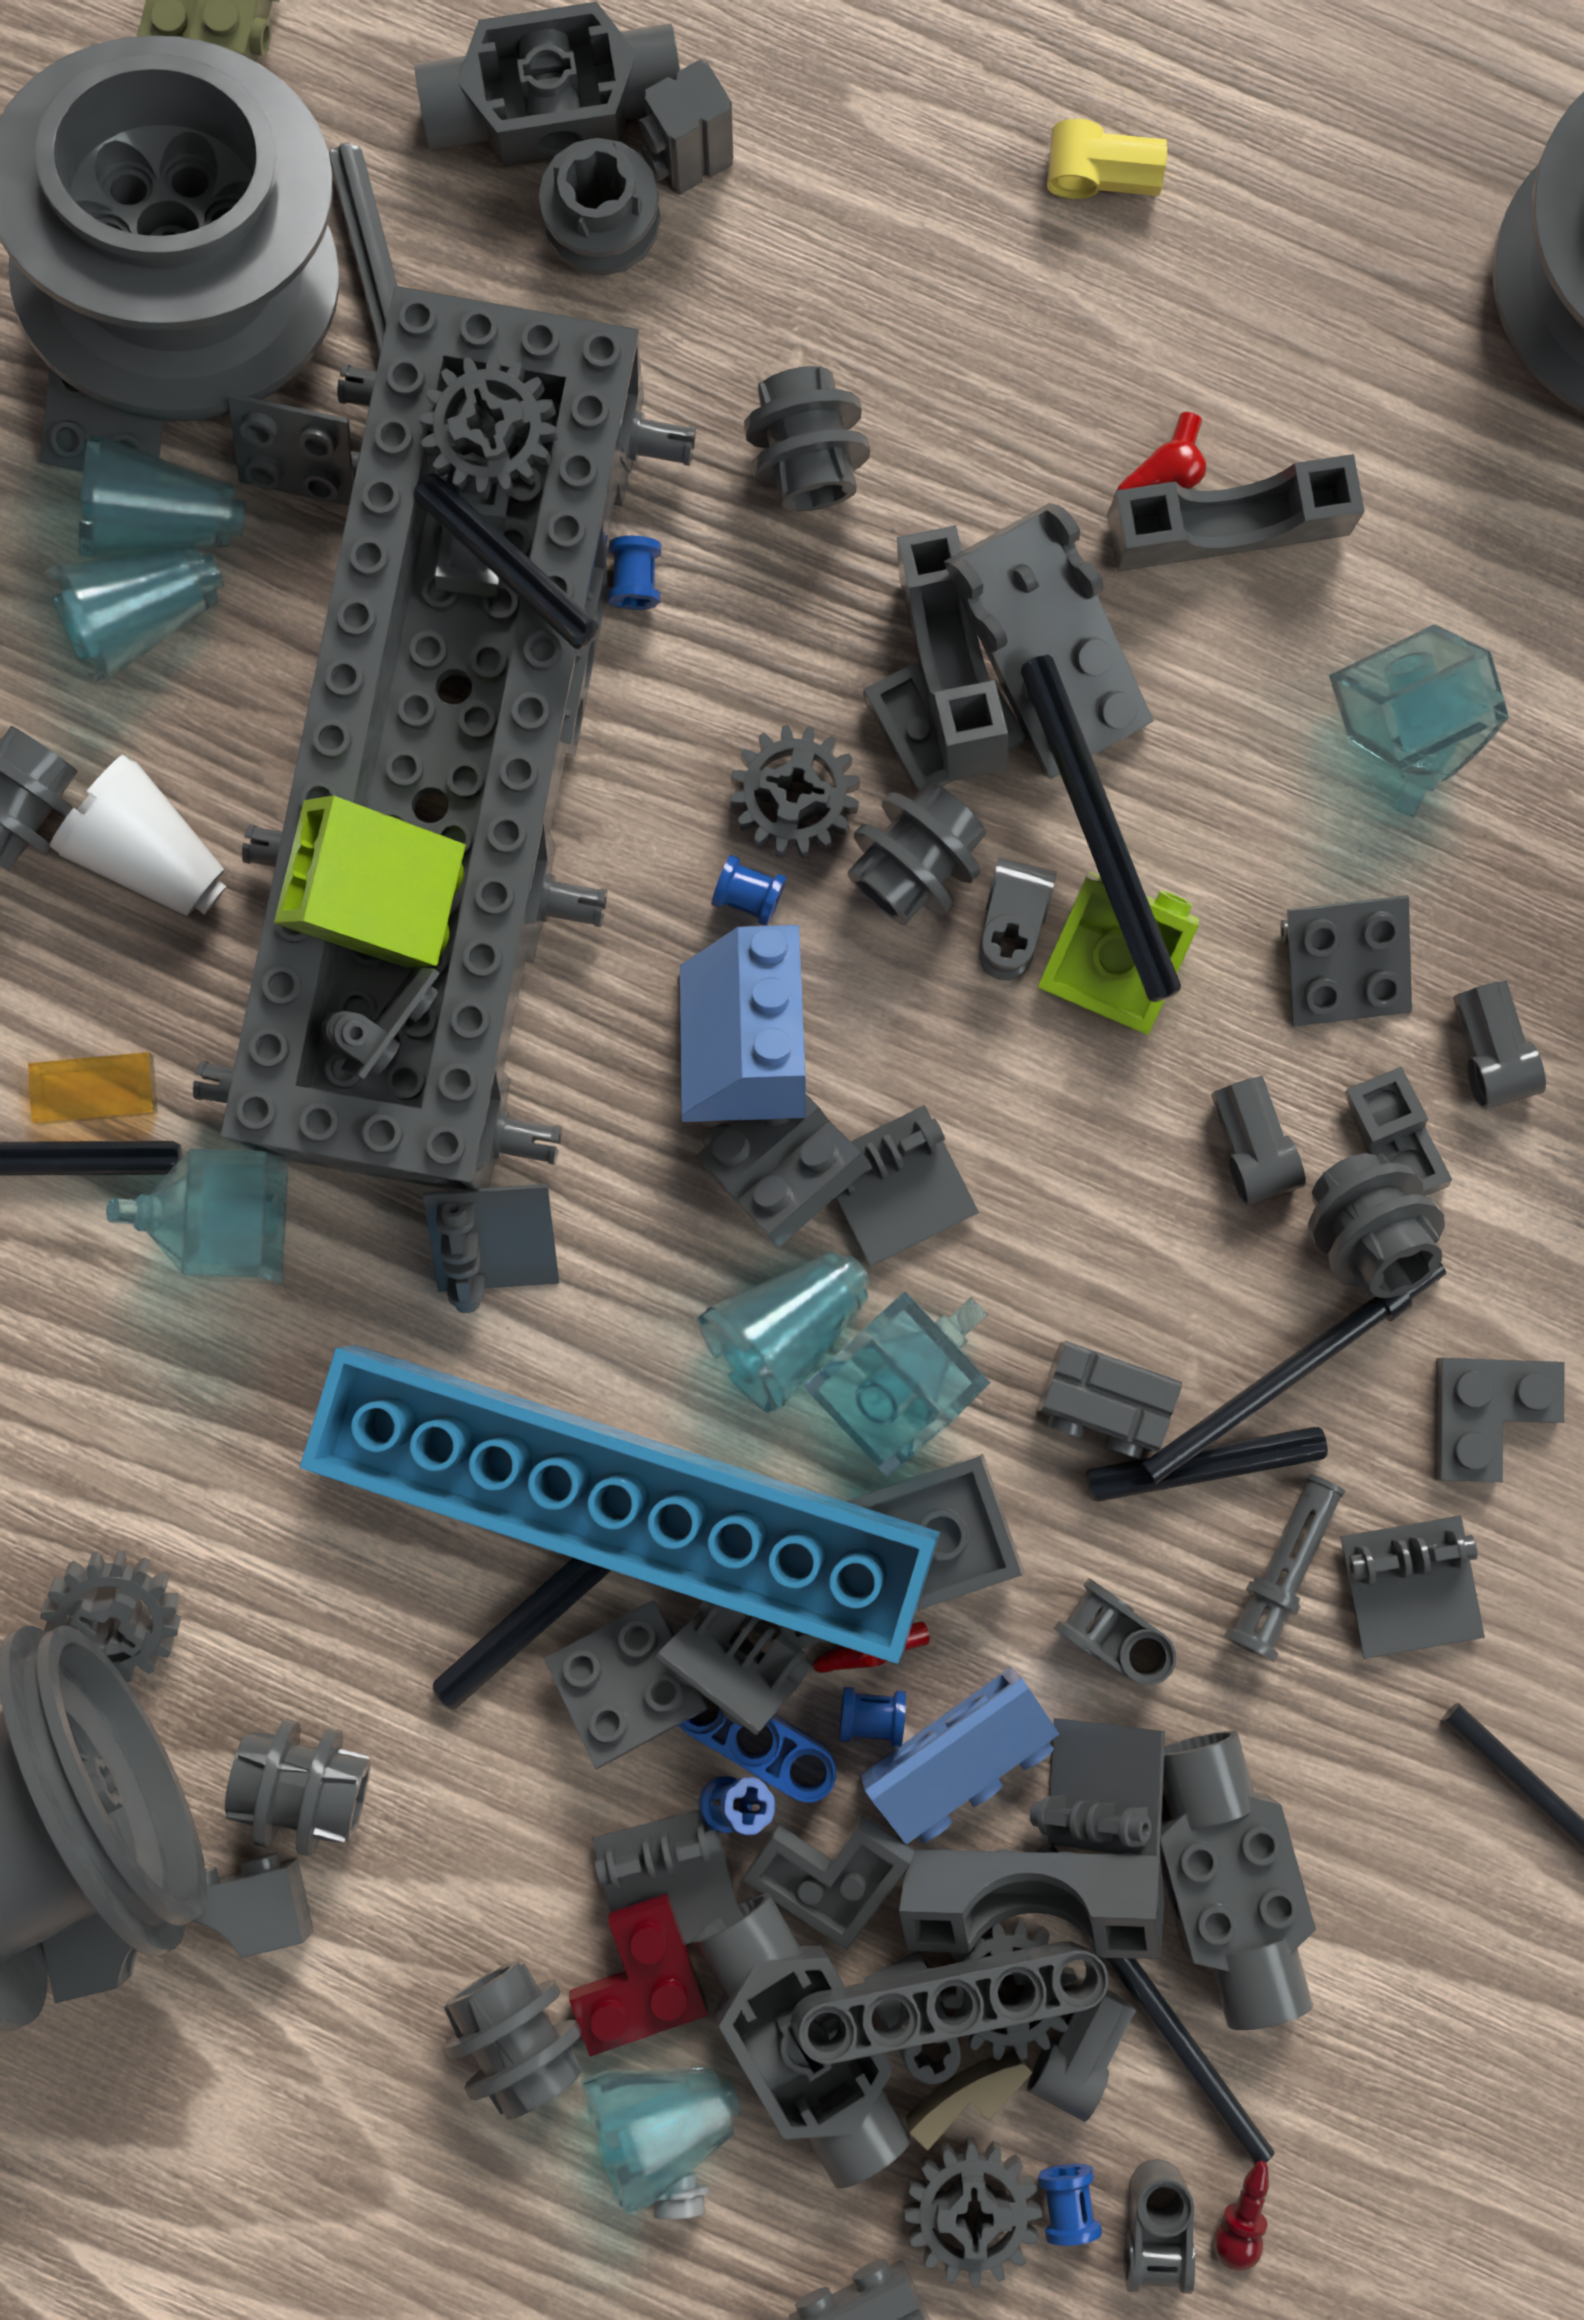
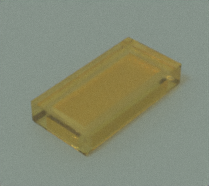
M150 1052L28 1063L31 1119L33 1124L46 1125L158 1114L154 1055Z

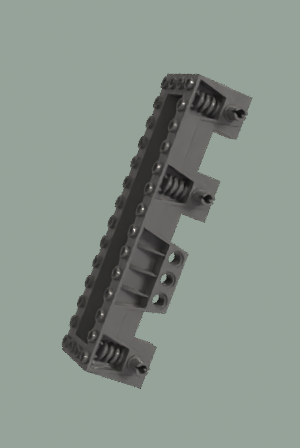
M394 285L377 371L344 364L340 370V376L345 377V381L338 379V402L340 404L349 403L369 407L283 831H274L249 825L244 835L246 839L251 840L250 844L243 843L242 845L243 863L275 867L235 1066L233 1068L211 1064L208 1061H200L195 1075L202 1076L204 1080L220 1082V1084L216 1085L194 1080L193 1097L196 1100L205 1099L227 1103L220 1137L259 1156L445 1190H479V1188H490L494 1166L497 1165V1159L500 1160L503 1154L544 1161L552 1165L556 1164L559 1150L556 1146L534 1142L539 1140L561 1144L562 1126H550L509 1118L506 1103L511 1079L504 1071L524 964L525 962L534 963L539 933L543 928V923L547 922L549 917L592 924L594 927L601 928L604 920L602 909H606L608 889H594L555 881V875H552V867L556 846L550 831L565 754L576 755L608 591L606 543L614 505L623 506L628 476L631 473L633 461H637L639 456L678 462L690 466L693 457L691 450H694L696 427H686L645 419L644 413L641 412L644 388L639 357V329ZM490 354L497 355L501 370L506 373L510 366L517 361L522 364L525 371L524 384L536 377L542 381L545 390L537 401L552 400L556 414L543 422L556 426L558 440L542 443V446L549 452L552 461L549 465L539 464L534 461L530 467L536 482L532 485L525 482L520 476L512 480L514 495L508 498L504 536L598 623L599 631L597 635L583 649L572 647L501 579H499L497 598L435 589V575L442 525L414 499L413 491L418 484L422 483L426 475L430 473L439 475L433 467V463L441 453L427 454L421 440L434 432L422 427L419 422V414L435 411L434 406L428 401L425 393L428 388L440 392L447 388L441 374L445 368L453 372L457 378L465 374L464 358L470 357L475 363L477 370L486 369ZM489 388L490 393L505 401L517 398L505 390ZM466 396L455 406L450 418L459 415L467 399ZM485 405L481 407L484 417L481 420L483 424L482 433L485 438H488L493 447L496 445L494 435H496V422L493 417H490ZM528 436L518 439L514 447L518 453L525 445ZM460 452L456 453L462 459L485 462V459L474 453L463 456ZM448 474L441 476L446 483ZM459 675L470 680L472 691L464 702L448 704L439 698V687L448 677ZM428 793H439L448 800L446 815L435 823H425L420 821L415 815V807L418 800ZM333 795L466 844L461 863L464 868V877L458 892L453 897L447 922L450 931L447 946L439 956L437 966L418 967L435 969L440 972L431 985L438 993L430 1007L419 1020L414 1022L408 1017L397 1032L400 1039L398 1056L389 1062L379 1074L370 1070L364 1079L348 1074L340 1069L347 1060V1057L325 1042L321 1035V1023L327 1014L335 1010L358 1013L374 1022L413 967L406 968L274 924L304 800Z

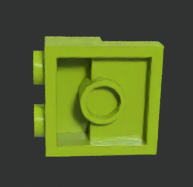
M1088 870L1039 981L1038 988L1149 1035L1165 999L1151 1002L1147 998L1099 874ZM1159 890L1156 899L1147 895L1146 897L1177 974L1199 927V918L1189 914L1193 906L1191 902L1173 893Z

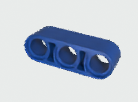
M720 1707L718 1713L707 1721H698L691 1718L678 1725L688 1735L793 1799L804 1803L816 1802L825 1798L833 1789L836 1780V1766L830 1749L818 1739L777 1714H774L766 1724L773 1735L771 1745L760 1753L747 1752L739 1745L737 1733L742 1726L733 1723L725 1717ZM811 1754L819 1757L824 1762L826 1771L824 1777L818 1783L805 1786L797 1783L792 1778L790 1768L796 1758Z

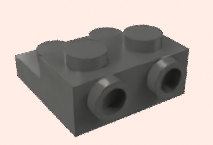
M807 1094L806 1118L735 1120L731 1125L726 1123L720 1124L708 1133L705 1138L704 1148L696 1154V1157L715 1181L778 1247L871 1167L863 1153L828 1120L820 1107Z

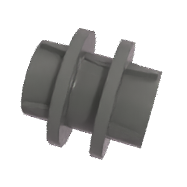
M594 138L575 142L555 155L542 175L538 197L548 243L560 260L579 272L601 276L626 271L643 260L657 240L661 215L654 173L641 154L620 141Z
M804 366L788 369L774 374L762 383H759L758 397L761 407L752 411L744 420L746 441L755 447L765 448L752 461L755 481L765 487L778 488L781 506L789 511L802 512L824 509L854 496L857 489L854 470L860 468L870 458L868 438L860 432L849 430L861 419L862 408L860 399L852 392L836 389L833 373L822 366Z
M10 726L5 735L0 739V866L8 871L28 845L47 856L51 850L50 843L36 832L51 811L63 818H66L73 807L61 797L78 773L73 766L57 754L13 726Z
M928 782L912 800L900 793L890 792L882 801V808L892 823L884 832L870 824L862 823L854 832V839L864 854L852 866L847 875L856 888L872 904L899 924L906 925L922 906L936 914L944 915L951 907L952 900L942 884L949 876L970 884L976 879L980 873V868L970 852L985 837L987 832L982 823L966 805L949 791L933 782Z
M1364 1153L1341 1160L1322 1173V1176L1316 1181L1311 1192L1312 1201L1316 1207L1308 1222L1309 1237L1316 1247L1328 1254L1329 1268L1340 1282L1347 1286L1362 1287L1369 1298L1372 1299L1374 1296L1382 1298L1400 1296L1430 1279L1442 1261V1250L1437 1242L1440 1240V1236L1445 1228L1444 1213L1430 1197L1423 1196V1182L1408 1165L1389 1163L1382 1153L1378 1156Z
M285 1719L275 1735L254 1732L253 1734L247 1733L242 1738L233 1761L226 1790V1819L253 1826L252 1840L254 1845L268 1847L272 1844L279 1827L297 1830V1853L310 1857L315 1853L320 1840L343 1844L344 1841L350 1842L352 1840L366 1797L371 1763L369 1756L342 1749V1730L333 1728L325 1730L318 1748L300 1745L301 1727L299 1721Z
M519 1961L508 1963L479 1978L455 1994L444 2006L445 2012L455 2031V2034L443 2046L448 2059L455 2060L472 2053L480 2068L466 2082L464 2089L471 2100H478L489 2096L500 2115L504 2114L506 2119L510 2120L547 2103L572 2085L578 2079L579 2074L582 2073L570 2047L580 2037L582 2032L577 2021L566 2020L553 2025L545 2011V2008L559 1997L561 1992L555 1980H548L537 1984L526 1965H521Z

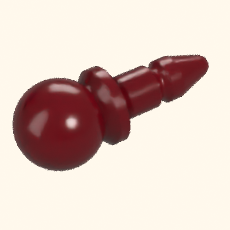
M1258 2161L1245 2176L1238 2202L1225 2208L1223 2214L1224 2222L1217 2227L1214 2233V2253L1222 2265L1233 2271L1251 2269L1259 2262L1263 2254L1262 2236L1266 2233L1268 2223L1261 2212L1265 2203V2196L1269 2190V2172L1265 2161Z

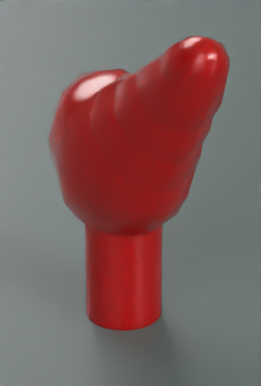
M1193 412L1180 413L1172 440L1157 448L1142 465L1124 479L1117 487V490L1175 481L1186 489L1199 484L1206 474L1205 458L1195 445L1202 424V418Z
M923 1621L912 1624L904 1651L929 1644V1631ZM840 1645L817 1657L813 1661L812 1667L819 1673H826L835 1670L878 1667L887 1662V1660Z

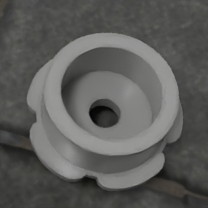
M683 2171L659 2175V2186L652 2188L648 2192V2199L653 2200L654 2217L671 2220L691 2218L704 2214V2195L710 2193L709 2186L696 2183L695 2172Z

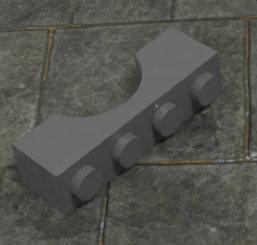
M1350 454L1294 463L1282 472L1264 480L1223 490H1189L1178 485L1176 481L1117 490L1107 517L1117 572L1350 536L1365 510L1355 456Z
M956 525L897 537L899 579L948 782L1008 769V731L995 680L991 681L989 678L977 632L944 565L945 560L962 552Z
M946 1848L915 1850L911 1864L905 1871L899 1908L907 1951L970 1953L979 1938L998 1922L1020 1914L1042 1913L1060 1917L1074 1924L1086 1935L1097 1957L1161 1959L1165 1894L1160 1856L1139 1855L1136 1853H1123L1120 1855L1077 1854L1070 1851L1034 1853L1010 1850L955 1851Z
M277 1852L268 1853L242 1861L241 1872L221 1877L218 1875L217 1867L206 1868V1906L200 1917L191 1922L208 1926L223 1935L241 1958L302 1944L314 1932L298 1858L280 1862ZM99 1913L42 1942L55 2004L117 1989L132 1976L138 1951L126 1943Z

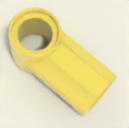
M1085 119L1060 121L1052 128L1047 188L1052 194L1067 199L1089 198L1096 195L1099 190L1160 196L1167 161V140L1106 134L1099 124Z

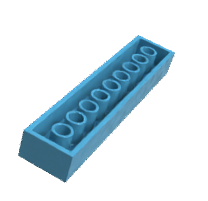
M359 1345L335 1348L299 1467L896 1664L899 1663L904 1653L940 1535L939 1531Z

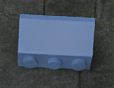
M799 925L737 927L680 965L682 1122L806 1118V1076Z
M1010 1666L904 1742L901 1748L897 1747L862 1772L861 1778L864 1790L906 1845L916 1837L922 1843H926L951 1825L953 1821L948 1814L969 1800L971 1805L975 1807L996 1794L1003 1787L999 1778L1019 1764L1023 1770H1027L1045 1759L1054 1750L1050 1741L1060 1734L1022 1677Z

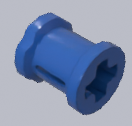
M630 535L616 537L609 541L608 553L614 557L613 588L607 592V603L616 608L630 610H647L655 608L660 604L661 593L655 589V559L661 556L662 544L658 540L645 536Z
M730 855L718 879L711 905L721 908L726 904L758 917L760 925L768 926L780 901L787 877L778 873L772 878L740 865V859Z
M844 1687L839 1741L849 1742L852 1737L890 1740L892 1747L901 1748L905 1724L906 1691L896 1690L893 1696L855 1693L853 1687Z
M732 1776L716 1777L704 1786L698 1800L702 1821L711 1830L717 1829L719 1833L758 1834L763 1827L770 1824L775 1812L774 1795L768 1790L764 1781L755 1777H742L738 1779ZM720 1799L721 1806L714 1805V1800ZM734 1799L740 1800L739 1811L733 1810ZM752 1805H759V1811H752Z
M1086 2164L1056 2165L1039 2172V2187L1046 2190L1050 2225L1045 2228L1048 2243L1059 2246H1073L1089 2243L1101 2237L1100 2221L1094 2219L1089 2184L1093 2182L1094 2175L1091 2166Z

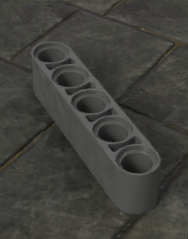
M1061 1941L816 1992L804 1997L796 2005L791 2016V2028L795 2039L812 2060L821 2064H834L1084 2011L1096 2006L1104 1998L1109 1986V1974L1105 1964L1095 1954L1072 1941ZM1083 1960L1086 1966V1976L1083 1983L1076 1989L1063 1990L1060 1983V1975L1063 1968L1069 1962ZM1022 1973L1025 1979V1989L1021 1997L1012 2003H1001L998 1998L1000 1982L1009 1974ZM949 1986L961 1987L963 1991L961 2008L950 2016L937 2015L935 2001L938 1994ZM887 1999L900 2001L901 2016L899 2021L893 2027L886 2030L874 2028L872 2025V2014L875 2007ZM821 2013H834L838 2015L839 2028L831 2040L824 2043H816L809 2040L808 2028L811 2021Z

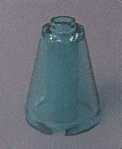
M90 435V441L87 442L81 488L82 516L86 522L79 521V556L94 559L229 547L230 535L242 536L246 500L234 499L235 486L109 438Z
M194 546L62 564L45 570L47 583L56 579L59 580L62 592L53 596L52 600L79 660L82 661L90 657L98 670L88 673L95 684L110 679L218 603L216 590L224 587L221 573L212 555L207 553L201 556Z
M829 1252L707 1308L697 1318L698 1328L714 1358L717 1359L723 1354L730 1367L734 1370L727 1376L736 1387L763 1411L769 1413L773 1410L775 1412L786 1404L866 1303L868 1292L865 1286L870 1283V1280L864 1268L854 1257L847 1254L842 1258L835 1252Z

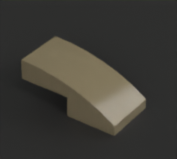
M1013 2050L1004 2053L1000 2060L991 2057L959 2072L937 2087L906 2116L909 2133L928 2151L970 2103L990 2121L1033 2073L1028 2060H1020L1016 2051Z

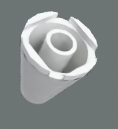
M121 755L86 791L89 793V796L79 809L73 808L55 833L50 847L58 852L59 856L185 916H188L195 908L205 915L227 887L219 881L225 869L141 766L127 755Z

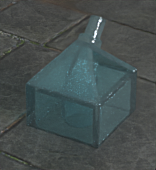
M1436 624L1329 675L1348 738L1400 771H1403L1401 777L1406 781L1393 809L1415 818L1427 791H1434L1439 781L1443 782L1461 770L1487 745L1509 719L1491 651Z
M190 1149L150 1195L141 1194L136 1200L111 1198L107 1204L106 1216L111 1223L133 1224L137 1231L147 1232L183 1275L210 1282L282 1284L289 1164L266 1151Z
M904 1291L806 1382L803 1387L884 1475L888 1477L947 1427L990 1384V1381L960 1350L968 1342L965 1336L988 1314L970 1297L949 1318L943 1314L934 1322L912 1297Z

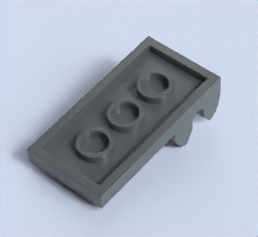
M1048 503L945 560L944 565L1043 775L1052 779L1059 775L1060 772L1021 675L1022 665L1028 660L1046 654L1053 657L1091 756L1145 727L1154 720L1097 596L1104 588L1102 577L1090 562L1082 559L1076 549L1075 542L1080 539V528L1074 518L1063 507Z
M984 1454L960 1460L941 1469L922 1473L891 1486L845 1501L940 1532L917 1610L1022 1576L1025 1573ZM780 1626L783 1637L799 1649L826 1641Z

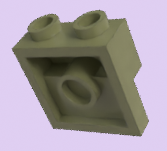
M146 0L137 36H175L200 40L235 51L257 62L258 57L266 56L269 50L271 23L268 18L272 2H279L280 0Z

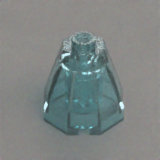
M711 2068L603 2071L581 2080L591 2126L595 2125L599 2138L597 2146L617 2202L620 2207H623L626 2215L651 2206L734 2135L732 2118L741 2115L739 2102L730 2079L726 2078L719 2081L715 2071Z

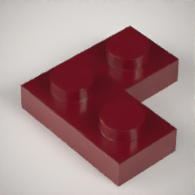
M668 1893L608 1913V1923L625 1971L569 1991V2001L576 2021L582 2030L581 2034L590 2057L708 2016V2005Z

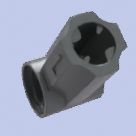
M1507 980L1475 987L1455 995L1453 1001L1471 1056L1467 1060L1468 1079L1478 1105L1482 1109H1488L1544 1093L1546 1077L1543 1063L1536 1047L1531 1042L1525 1041Z
M1263 1075L1214 1091L1211 1097L1231 1154L1228 1156L1231 1176L1244 1205L1248 1206L1305 1187L1306 1177L1300 1155L1292 1139L1287 1135L1284 1136Z
M1107 1990L1104 1998L1096 2006L1084 2011L1069 2013L1066 2019L1068 2029L1066 2032L1060 2031L1056 2041H1049L1051 2047L1048 2050H1042L1032 2070L1033 2073L1030 2075L1027 2091L1077 2119L1086 2122L1094 2113L1105 2091L1109 2077L1107 2067L1136 2011L1134 2006Z

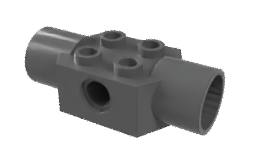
M597 2L478 20L466 56L415 63L414 69L421 113L430 151L486 142L503 165L506 166L554 158L555 155L573 143L584 140L602 138L622 142L629 120L646 116L645 90L667 77L676 80L680 66L672 23L620 31Z
M1237 1731L1214 1732L1166 1745L1164 1750L1163 1793L1168 1809L1162 1814L1160 1861L1182 1948L1193 1963L1212 1968L1228 2028L1233 2030H1256L1297 2019L1313 2008L1298 1947L1316 1928L1282 1805L1269 1795L1254 1791Z
M769 1893L760 1894L737 1905L740 1920L726 1928L721 1918H718L702 1929L694 1938L696 1946L724 1993L714 2010V2014L721 2032L783 2140L807 2138L836 2188L850 2187L883 2170L896 2160L910 2143V2136L882 2090L893 2072V2068L884 2053L834 2064H821L812 2060L803 2051L795 2039L791 2028V2016L796 2005L810 1994L845 1987L823 1947L821 1945L799 1946ZM821 2013L811 2021L808 2028L809 2040L816 2043H824L831 2040L839 2028L838 2015L834 2013Z

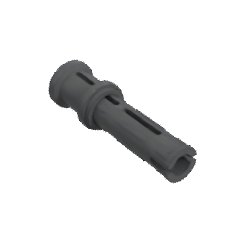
M1309 1474L1306 1487L1282 1532V1536L1262 1578L1255 1577L1253 1581H1249L1246 1591L1250 1596L1235 1628L1227 1629L1223 1636L1233 1644L1271 1662H1275L1278 1656L1274 1647L1289 1615H1297L1301 1607L1299 1605L1300 1598L1296 1596V1593L1320 1546L1336 1506L1345 1493V1490L1336 1484ZM1309 1514H1314L1313 1522L1296 1558L1290 1560L1289 1556ZM1285 1571L1287 1572V1577L1282 1587H1279L1276 1584L1281 1573ZM1268 1609L1270 1613L1261 1632L1255 1634L1254 1630L1263 1611Z

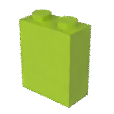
M334 795L304 800L274 924L406 968L437 966L439 956L444 952L449 940L450 931L447 922L453 897L458 892L464 877V868L461 863L466 844Z

